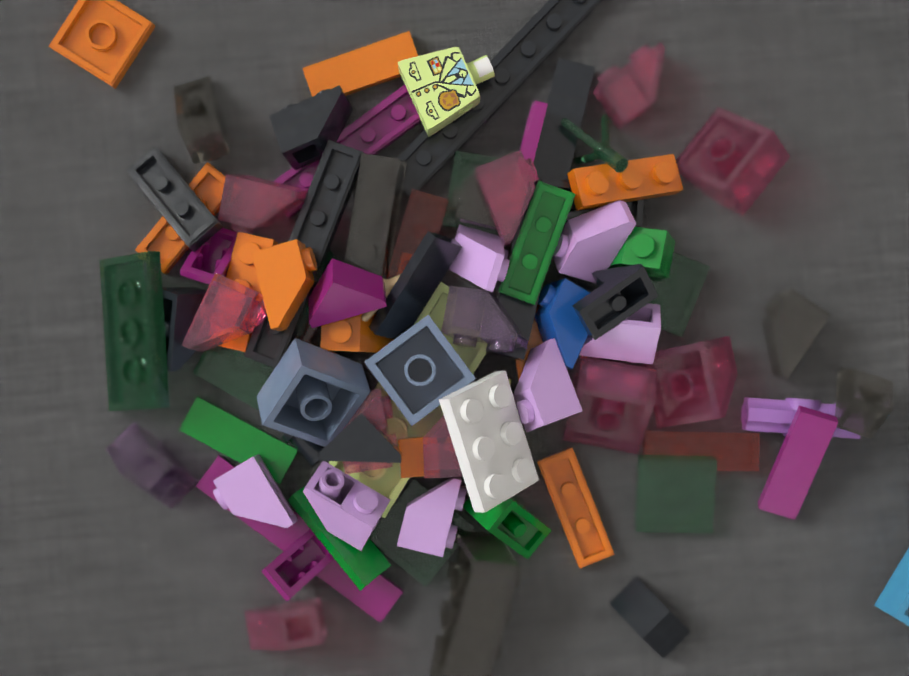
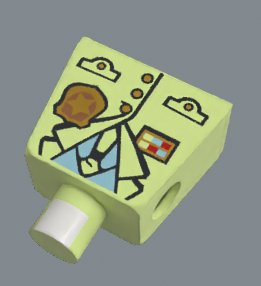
M452 47L397 62L399 73L428 137L480 103L481 96L476 85L495 77L493 67L487 55L466 64L459 47Z

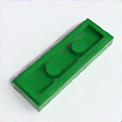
M538 180L509 259L504 282H501L498 292L535 305L576 195L575 193Z
M200 396L196 397L179 431L239 463H243L259 454L275 482L279 484L283 482L299 452L294 446L287 444Z
M304 486L288 499V502L361 591L386 571L391 564L370 538L360 551L327 532L303 493Z

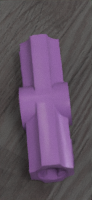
M744 397L741 408L742 430L766 433L776 432L783 433V436H786L799 405L837 416L838 425L832 437L860 439L861 433L864 430L862 406L836 403L824 404L821 403V400L798 398L773 400Z

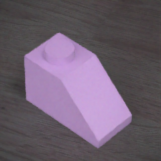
M618 200L567 221L553 254V259L559 273L596 283L591 273L610 267L636 225L626 202Z
M555 338L547 340L530 350L513 394L521 423H523L526 433L583 411Z
M259 454L213 480L217 487L213 490L216 500L224 510L229 508L233 515L288 528L298 521Z

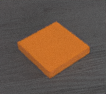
M78 0L48 47L116 89L156 26L117 0Z

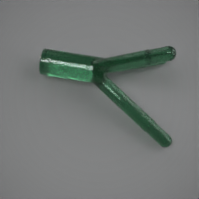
M608 114L601 116L602 142L600 143L567 118L561 120L563 126L594 149V153L575 157V164L601 159L618 173L623 172L627 168L628 160L610 147Z

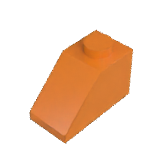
M297 239L251 252L271 329L276 331H283L288 328L315 282L312 271L317 270L314 253L311 247L306 248L305 244Z
M363 314L322 325L320 348L327 351L377 353L394 339L375 335L369 328L376 314L366 322L362 320Z

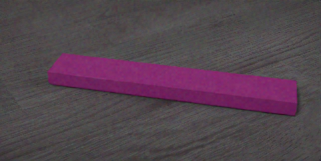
M403 85L342 130L337 143L364 152L366 157L363 165L421 122L406 86ZM320 160L297 170L291 168L265 187L289 219L300 212Z
M218 455L196 487L218 503L213 493V490L217 488L213 480L236 466L222 455ZM292 507L291 509L298 521L288 528L236 516L282 551H285L310 529ZM335 559L316 575L380 623L404 591L383 574L379 575L360 591Z

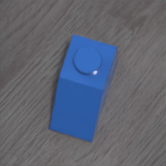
M564 278L546 284L541 290L538 300L540 306L535 314V319L543 343L555 338L566 369L569 370L573 369L588 336L572 305L590 294V292Z

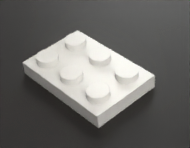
M494 371L439 399L474 512L485 513L539 481L506 371Z

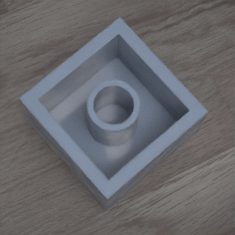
M429 315L425 316L364 362L411 426L440 406L439 399L467 386L476 379Z
M295 338L257 395L261 422L266 427L326 447L345 429L370 393V389L362 364Z

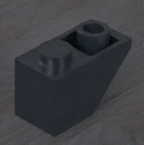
M339 85L332 89L322 90L316 96L297 104L287 105L281 111L269 115L281 153L294 170L321 159L328 139L337 142L353 108Z

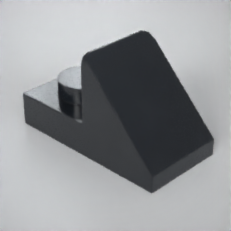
M635 264L598 270L591 273L598 288L572 306L588 335L596 340L657 298L658 294L644 266Z

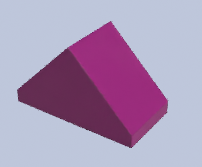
M225 228L220 229L195 252L191 251L180 269V275L223 290L237 232Z
M332 258L309 296V324L311 328L387 307L383 277Z
M309 529L261 572L282 597L288 601L334 558L312 530Z

